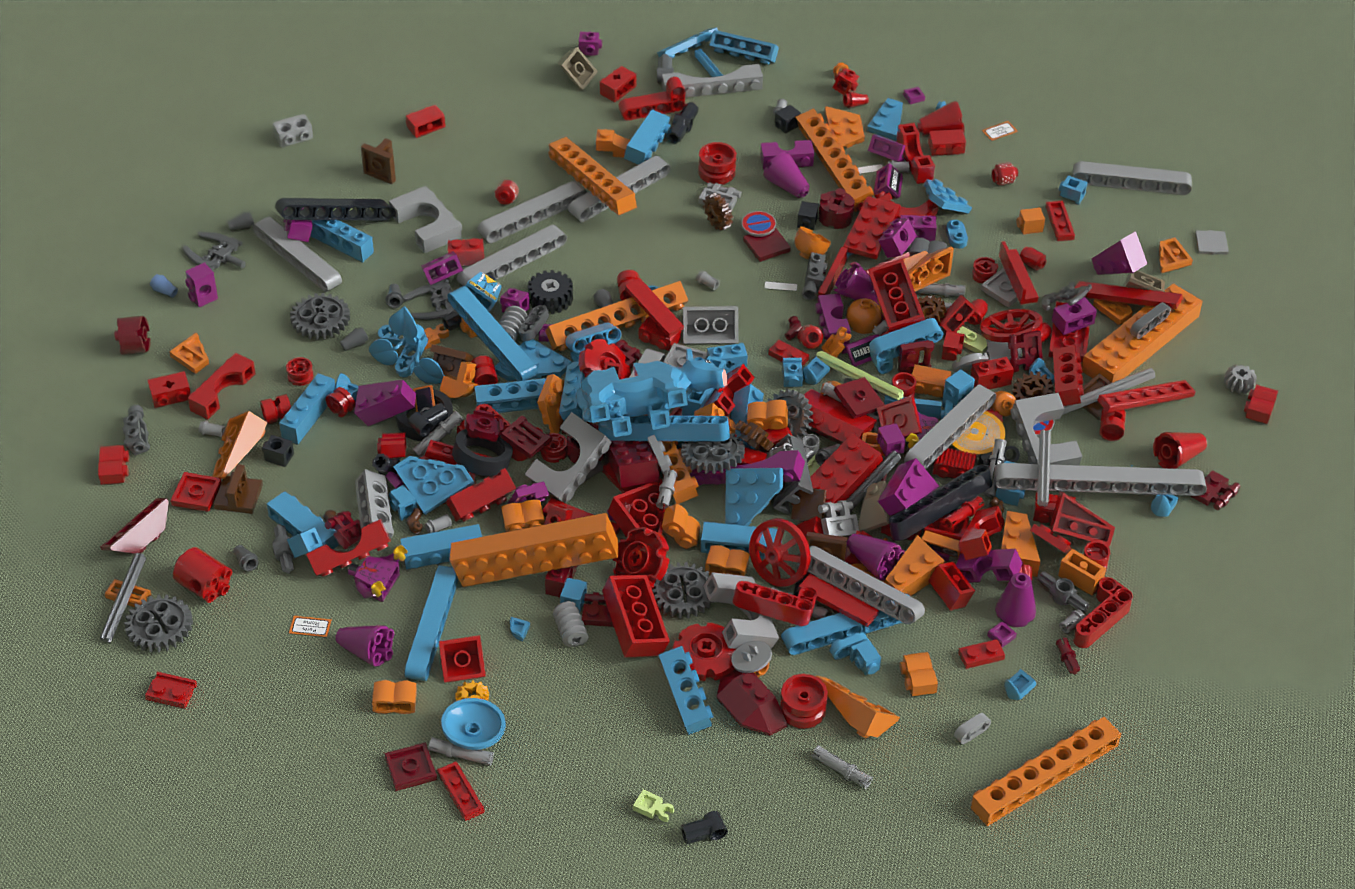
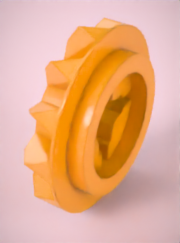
M472 680L471 683L464 682L462 686H458L455 697L456 701L466 698H479L488 701L489 692L487 686H484L481 681L475 683ZM473 691H476V695L469 697L468 692L473 693Z

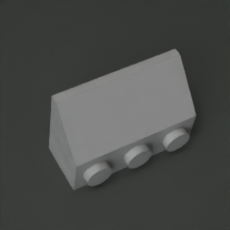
M738 306L683 307V344L739 343Z

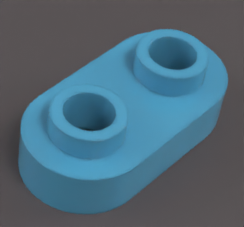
M959 220L949 221L946 226V233L950 245L957 249L966 247L968 236L964 224Z
M855 633L848 638L834 641L831 645L830 653L834 659H842L850 655L851 646L869 639L865 633Z

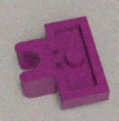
M544 482L535 483L531 486L521 485L516 488L508 504L522 503L528 500L544 502L546 501L545 497L549 496L547 487Z

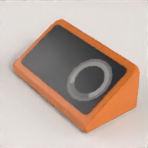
M432 385L413 389L416 393V412L422 414L435 406Z
M925 530L922 540L934 551L959 558L961 554L958 548L959 540Z

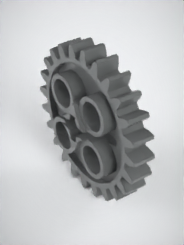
M324 292L321 296L315 293L314 297L308 295V299L301 298V302H296V306H292V311L290 312L293 329H296L297 334L302 333V337L308 335L309 339L315 336L316 340L320 336L326 339L327 335L332 338L333 333L339 335V330L344 331V326H348V321H350L348 304L344 303V299L339 300L338 295L332 297V293L328 296H325Z
M786 389L785 392L780 390L779 395L774 393L773 400L786 401L788 428L792 435L803 440V435L808 436L805 432L806 429H811L808 423L813 422V419L809 418V416L814 414L809 410L812 407L808 403L809 399L795 390Z
M735 433L730 434V438L725 441H685L681 449L682 461L685 462L686 467L690 466L691 470L697 468L698 473L705 470V474L709 471L715 474L717 470L723 473V469L730 471V466L737 467V463H741V459H744L745 454L743 441H740L739 436L735 437Z
M677 562V567L669 564V569H667L661 581L656 580L654 588H652L658 609L663 608V614L671 612V617L678 614L679 619H681L683 614L689 618L690 614L697 617L698 611L705 613V608L710 609V603H714L709 601L703 587L709 578V571L703 572L702 566L696 569V564L689 567L687 562H685L684 566ZM680 577L683 579L687 603H684Z
M159 594L156 599L149 596L148 602L142 599V605L134 604L135 610H129L130 615L126 616L127 622L124 623L126 635L129 637L130 642H134L135 647L140 645L142 651L148 647L149 652L157 648L159 653L163 647L166 651H169L170 645L176 648L177 641L183 643V637H189L188 631H192L193 619L191 610H189L187 604L184 605L183 600L177 602L176 596L170 600L168 595L161 599Z

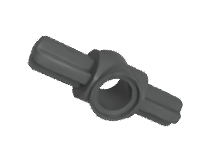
M278 524L277 527H274L275 539L272 542L275 559L280 561L282 572L289 574L294 570L292 562L294 555L287 542V539L290 537L287 536L286 527Z
M1042 571L1037 578L1038 581L1050 589V594L1053 595V600L1057 604H1071L1082 612L1089 608V603L1077 595V590L1074 589L1072 581L1065 578L1056 580L1047 572Z

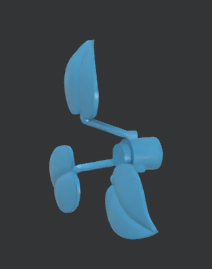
M405 306L389 318L388 324L395 334L403 335V340L395 347H392L389 340L377 339L370 345L369 353L380 363L393 365L398 360V354L395 350L405 342L408 345L417 344L415 358L417 365L413 369L415 375L421 381L428 384L442 383L443 376L445 375L435 360L422 358L419 361L420 348L423 343L420 339L424 335V329L416 324Z

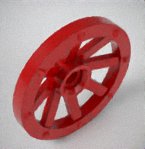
M1008 309L985 318L980 324L981 335L993 342L1006 343L1009 342V335L1015 334L1017 341H1021L1020 333L1035 330L1041 331L1043 319L1039 313L1032 310ZM1013 318H1021V320L1017 322L1013 321ZM1008 319L1007 323L1002 324L999 322L1000 320ZM1029 319L1033 320V321H1031L1030 323H1028V324L1025 325V323H1026Z
M775 518L761 523L753 531L749 543L750 558L755 570L765 581L775 586L786 587L797 583L806 575L810 565V548L804 534L796 525L785 519ZM769 527H778L774 543ZM786 530L794 538L782 544L781 541ZM762 534L767 547L759 543ZM798 544L801 556L788 554V549ZM759 551L765 554V559L763 561L761 560ZM785 561L799 562L800 565L797 572ZM769 563L772 564L773 574L766 568ZM779 566L790 578H781Z

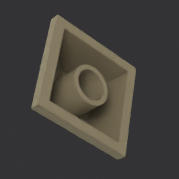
M578 47L565 53L558 61V65L580 91L587 86L598 72Z
M1137 270L1134 273H1128L1123 287L1164 292L1165 281Z
M884 480L873 483L867 488L858 523L859 531L861 532L862 530L868 532L889 524L888 520L892 515L889 516L877 502L887 486Z

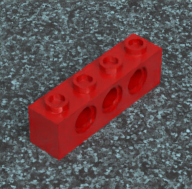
M1075 345L1053 349L1055 393H1059L1063 407L1081 404V396L1084 395L1080 352H1076Z

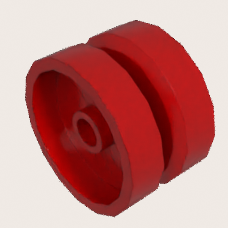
M713 142L704 145L699 151L698 174L700 178L712 184H726L732 181L736 174L737 153L735 149L723 142Z
M798 674L788 678L782 685L780 708L789 725L806 729L818 725L824 719L828 691L825 684L819 678L810 674Z

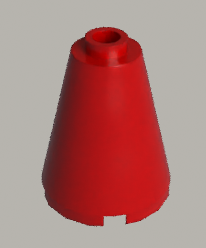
M952 101L920 118L919 123H917L919 133L922 132L923 135H929V131L963 129L965 133L958 102Z
M1163 432L1154 439L1153 453L1155 457L1158 456L1160 460L1158 464L1162 468L1177 469L1203 452L1207 447V440L1201 433Z

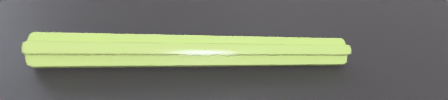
M820 351L816 353V357L827 366L855 380L865 377L873 389L896 400L903 398V390L826 352Z

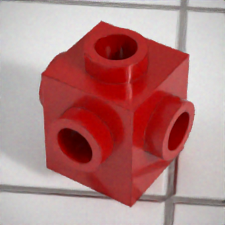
M845 68L842 72L839 71L834 78L835 83L832 88L843 95L851 91L854 92L859 85L857 81L860 76L856 75L853 70Z

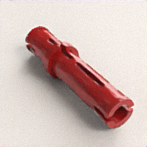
M976 496L971 501L964 502L961 508L942 520L941 524H944L942 527L945 530H951L967 517H972L977 510L984 506V503H981L984 500L980 496Z

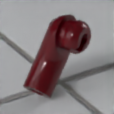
M791 316L788 319L790 330L785 333V337L789 341L798 335L802 327L797 316Z

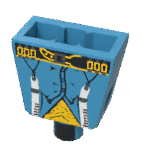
M479 272L465 285L490 312L497 302L501 290V285L496 282L495 277Z

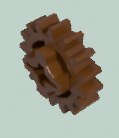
M716 192L706 196L705 200H703L705 204L703 208L705 209L704 214L708 216L707 220H710L711 226L715 225V229L720 231L731 227L730 224L733 223L731 220L733 218L731 215L732 209H729V203H726L725 198H721V194H716Z
M926 295L924 299L918 297L925 320L934 318L937 322H941L940 318H945L944 314L947 311L945 303L941 301L940 297L935 298L934 295L931 298Z
M1031 371L1029 376L1024 373L1023 379L1017 378V383L1013 384L1014 389L1012 390L1016 400L1053 394L1054 387L1051 379H1047L1046 374L1041 376L1040 372H1037L1036 375H1033Z
M739 420L734 427L741 433L740 439L754 449L758 450L761 447L769 452L774 445L767 438L769 434L752 422L747 425Z

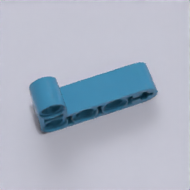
M929 318L882 335L870 342L871 359L878 372L886 374L892 370L893 358L899 356L901 344L926 340L936 343L942 339L943 331L934 318Z

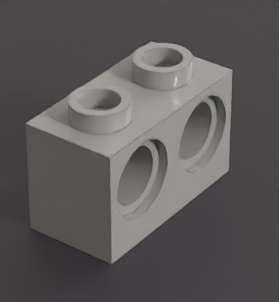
M305 114L272 123L274 136L281 148L313 139L312 125Z

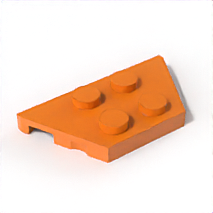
M825 107L824 112L827 124L830 127L831 134L834 133L837 137L838 144L849 148L854 144L864 142L865 135L859 114Z
M555 374L547 375L537 403L542 413L544 425H549L550 433L559 434L563 423L559 410L565 381Z

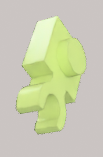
M643 789L633 804V810L651 819L656 814L661 821L668 822L669 815L664 812L673 814L674 806L669 803L662 804V797Z

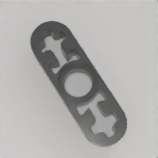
M1163 302L1132 325L1130 334L1137 339L1142 338L1169 316L1171 307Z
M539 305L530 311L518 330L522 341H530L537 336L549 317L547 306Z

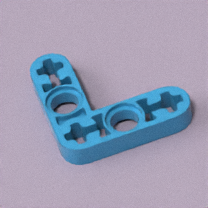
M384 325L378 330L380 339H387L393 345H397L403 340L399 339L401 335L395 334L389 325ZM425 332L420 339L423 343L421 344L419 359L428 343V337ZM405 342L401 345L404 348L395 364V369L400 377L410 376L417 365L415 363L416 352L412 356H407L409 352L417 351V344L408 345Z

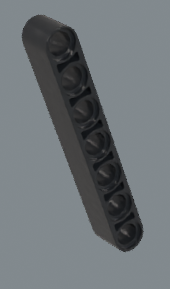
M280 198L275 203L276 211L287 220L385 221L389 220L394 213L393 208L383 199Z
M988 465L975 466L923 497L907 509L891 516L888 521L892 539L896 541L907 539L960 507L964 502H968L991 488L990 467Z

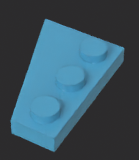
M887 98L867 126V131L896 141L903 102Z

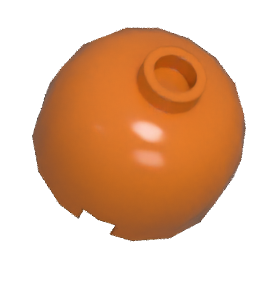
M802 226L795 236V246L800 251L799 255L805 259L810 258L811 252L824 255L831 244L824 236L819 233L815 234L813 230Z
M862 298L855 300L849 305L846 319L854 332L870 334L873 332L874 326L877 327L882 322V312L880 306L875 301Z

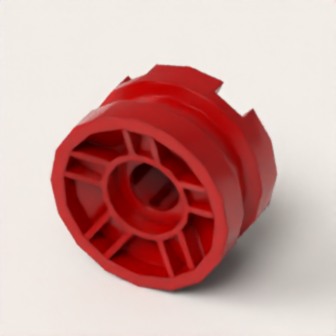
M989 257L977 258L973 263L972 278L976 282L983 284L997 273L998 263L996 264L995 260Z
M297 357L287 363V378L289 382H292V385L304 386L313 380L314 374L311 361L304 357Z
M342 387L336 388L333 393L326 396L327 406L334 414L338 413V417H344L355 408L353 397Z
M550 433L549 435L553 437L552 441L548 446H544L540 450L541 457L547 462L557 463L561 459L564 460L567 456V440L561 434Z

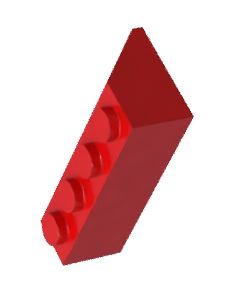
M813 389L804 394L805 398L809 399L808 403L812 405L809 410L814 413L809 416V418L813 419V422L808 423L811 427L809 430L840 445L852 433L862 440L863 433L871 432L877 422L876 419L868 415L853 419L843 403L826 395L824 396Z

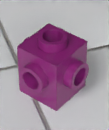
M580 32L579 50L584 55H598L599 49H602V39H599V32Z
M509 288L500 297L502 312L504 313L510 306H518L526 312L530 308L529 293Z

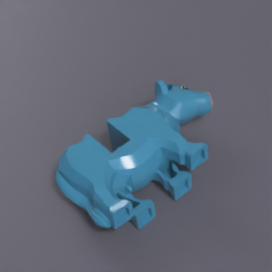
M686 349V362L681 367H674L661 361L646 364L633 363L635 377L620 380L614 367L607 370H594L582 381L581 388L576 393V401L583 411V420L590 423L599 422L600 426L604 429L612 430L614 437L631 435L630 418L646 414L649 416L653 430L669 427V409L688 405L686 396L688 388L693 393L710 388L719 389L727 385V374L725 369L716 367L711 360H704L701 357L693 358L692 350Z

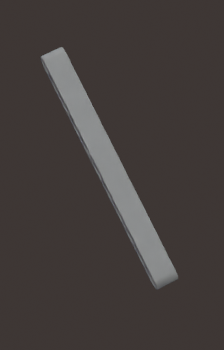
M1000 463L994 467L995 482L999 489L1038 490V464ZM1050 465L1049 491L1199 496L1207 490L1204 473L1201 470Z

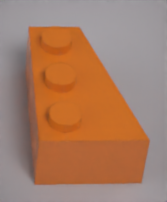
M1007 511L1001 549H1016L1023 562L1022 565H1030L1032 567V576L1038 577L1040 558L1033 534L1030 531L1031 527L1028 516L1024 513Z
M917 535L886 577L885 583L911 597L930 584V577L936 567L944 563V560Z

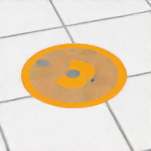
M985 411L952 445L964 452L986 454L993 451L995 439H1005V428L995 415Z

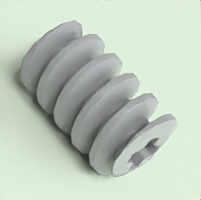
M510 306L505 310L499 321V324L514 341L519 335L518 330L525 321L527 313L518 306Z
M567 601L557 605L554 608L553 617L555 618L563 643L568 647L583 645L588 640V634L575 603Z

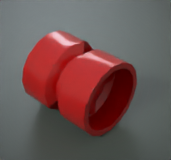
M624 270L616 278L621 301L631 298L625 290V285L640 278L639 274L634 270Z
M478 356L471 361V363L476 364L473 382L478 384L477 386L498 384L495 365L491 357Z
M906 372L894 375L892 386L903 390V397L912 396L915 398L916 378Z
M287 394L276 396L275 400L269 398L260 401L262 414L267 424L275 423L279 418L282 420L291 409Z
M1104 408L1102 409L1100 435L1102 438L1108 441H1117L1123 438L1126 420L1125 410L1107 412Z
M1092 541L1086 544L1083 555L1105 567L1107 571L1110 557L1109 547L1100 541Z

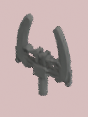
M198 232L199 237L220 242L217 246L213 245L212 250H208V255L203 257L195 254L186 245L182 247L185 255L197 265L205 262L212 271L219 268L220 263L226 264L230 262L241 268L246 266V262L231 256L233 251H237L238 246L243 245L242 241L233 237L230 238L212 232Z
M448 279L432 285L419 287L403 296V301L406 302L416 296L431 292L432 307L436 308V311L410 313L417 320L439 319L456 311L448 301L447 295L452 292Z
M1071 281L1068 286L1062 287L1060 292L1045 294L1041 302L1042 308L1049 311L1051 309L1050 303L1056 300H1069L1068 304L1071 306L1081 300L1092 289V286L1088 284L1087 286L1075 288L1076 283Z

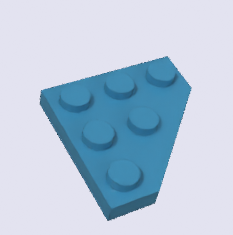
M927 179L925 181L924 187L929 195V199L939 207L964 213L971 211L972 207L967 204L968 201L962 197H957L955 195L956 192L952 189L943 187L941 181L937 179Z
M534 339L524 341L519 345L538 370V374L530 379H540L541 376L552 374L561 377L566 372L567 365L572 363L569 359ZM501 362L495 365L497 375L507 381L515 380Z
M409 456L393 466L409 492L416 498L417 504L425 515L445 503L450 496L475 484L463 465H451L441 461L424 460Z
M732 468L730 471L726 469L725 524L749 526L751 520L761 513L770 503L769 501L773 496L783 489V468Z

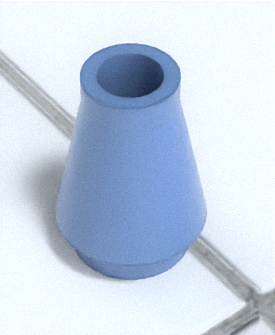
M156 274L150 282V286L154 291L168 295L171 298L176 296L178 288L164 275Z

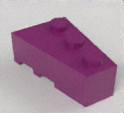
M1136 231L1091 258L1097 275L1134 273L1148 264Z

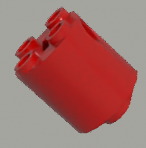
M190 548L177 559L173 570L175 582L207 603H211L219 595H226L230 589L228 584L232 575V569L200 548Z

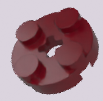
M475 410L473 414L468 413L464 422V426L468 430L467 434L470 437H479L489 441H496L504 425L500 418L498 421L494 418L495 415L493 413L483 410Z

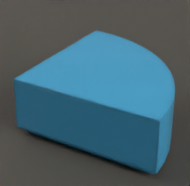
M511 617L510 631L516 639L523 642L530 629V622Z

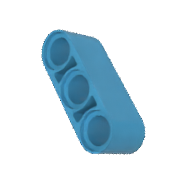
M608 322L568 335L566 346L576 354H580L581 351L585 350L584 346L592 342L593 336L596 335L594 340L605 339L609 345L620 340L621 331Z

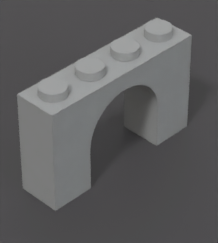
M426 186L389 200V205L394 211L393 218L398 223L422 215L437 219L435 222L415 230L416 244L424 253L448 244V240L452 241L462 238V225L460 221L453 217L451 211H448L444 207L443 202L439 201L434 192L430 191Z
M1059 393L1015 400L1013 408H1011V417L1016 421L1017 433L1022 437V446L1024 451H1027L1029 464H1039V438L1035 434L1033 426L1040 422L1060 419L1064 407ZM1077 441L1050 444V465L1079 466L1082 454Z
M572 412L560 429L580 445V456L576 464L565 471H554L536 459L525 473L534 483L544 482L548 493L563 503H567L574 496L576 489L584 483L588 473L596 467L598 460L608 451L612 443L604 434Z
M712 573L703 587L709 601L734 605L732 600L736 584L739 581L755 583V580L749 576ZM742 608L740 609L746 613L750 620L731 619L722 631L728 648L737 649L742 644L750 641H762L772 649L779 639L771 617Z

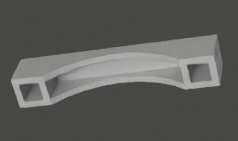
M759 64L745 65L732 73L709 78L692 77L681 73L662 74L663 92L666 91V83L669 78L679 77L685 88V98L760 90L763 88V74Z

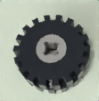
M545 270L543 274H540V272L536 273V277L532 276L531 281L529 280L528 282L529 304H531L532 308L545 305L551 314H555V311L560 313L562 309H568V305L571 306L573 301V282L571 278H568L567 274L562 275L561 271L554 273V270H550L547 273V270Z

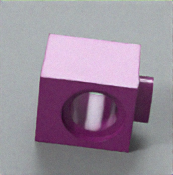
M897 423L879 427L877 442L885 457L892 451H896L899 454L904 453L905 438Z

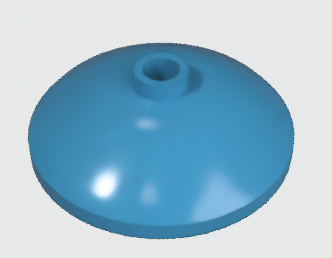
M466 698L452 703L444 711L441 720V728L445 737L454 745L471 750L484 749L497 743L502 738L506 725L502 711L493 703L479 698Z

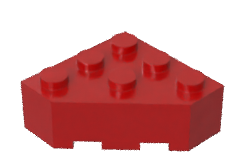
M659 479V482L648 483L613 497L608 512L626 537L629 531L638 527H646L662 534L665 505H663V509L656 506L660 494L659 486L663 483L662 479Z

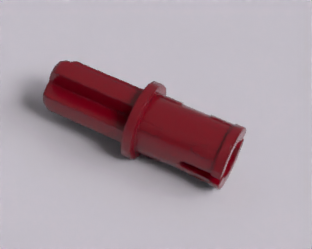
M1062 638L1064 644L1061 639H1058L1056 646L1061 654L1060 659L1065 663L1068 672L1076 675L1080 671V666L1076 660V652L1071 649L1067 638Z

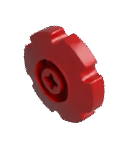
M596 339L584 346L585 350L580 352L579 369L584 373L585 377L594 370H603L605 362L623 364L621 379L629 378L631 375L630 366L625 363L626 357L623 352L613 343L608 345L605 339Z
M638 527L629 531L625 540L621 539L619 541L618 558H613V561L616 562L613 573L614 576L647 575L652 589L654 588L655 581H661L667 571L669 558H666V553L669 551V546L662 534L646 527Z
M698 623L683 629L679 633V641L674 642L673 649L682 646L685 653L689 652L693 664H690L691 671L696 669L700 681H706L708 677L719 680L734 670L731 659L736 648H728L722 633L725 628L724 626L715 623H707L706 626H700Z

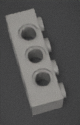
M364 469L355 481L361 528L381 519L391 539L394 530L392 528V515L390 513V501L388 499V486L385 475Z

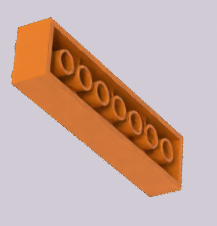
M1173 283L1164 292L1182 294L1183 300L1177 309H1171L1169 316L1142 338L1137 339L1130 334L1132 325L1155 308L1153 306L1143 307L1084 355L1082 372L1091 378L1096 377L1100 373L1111 383L1127 377L1196 320L1200 315L1203 301Z
M607 513L453 542L451 543L450 562L462 587L550 571L552 569L556 570L618 558V539Z

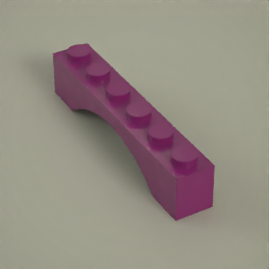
M799 450L779 451L765 460L752 464L737 465V467L730 466V469L783 468V482L801 480L805 461ZM697 468L691 470L690 476H695L698 485L726 484V469H723V473L717 470L715 474L712 471L705 474V470L698 473Z

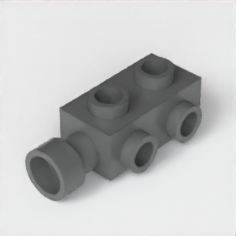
M811 252L802 296L807 300L816 298L819 287L822 286L825 280V276H823L827 268V263H824L825 255Z
M133 405L128 408V416L123 418L124 427H122L125 435L124 445L135 456L150 449V444L148 443L149 432L147 431L146 423L142 420L144 417L143 408L139 405Z

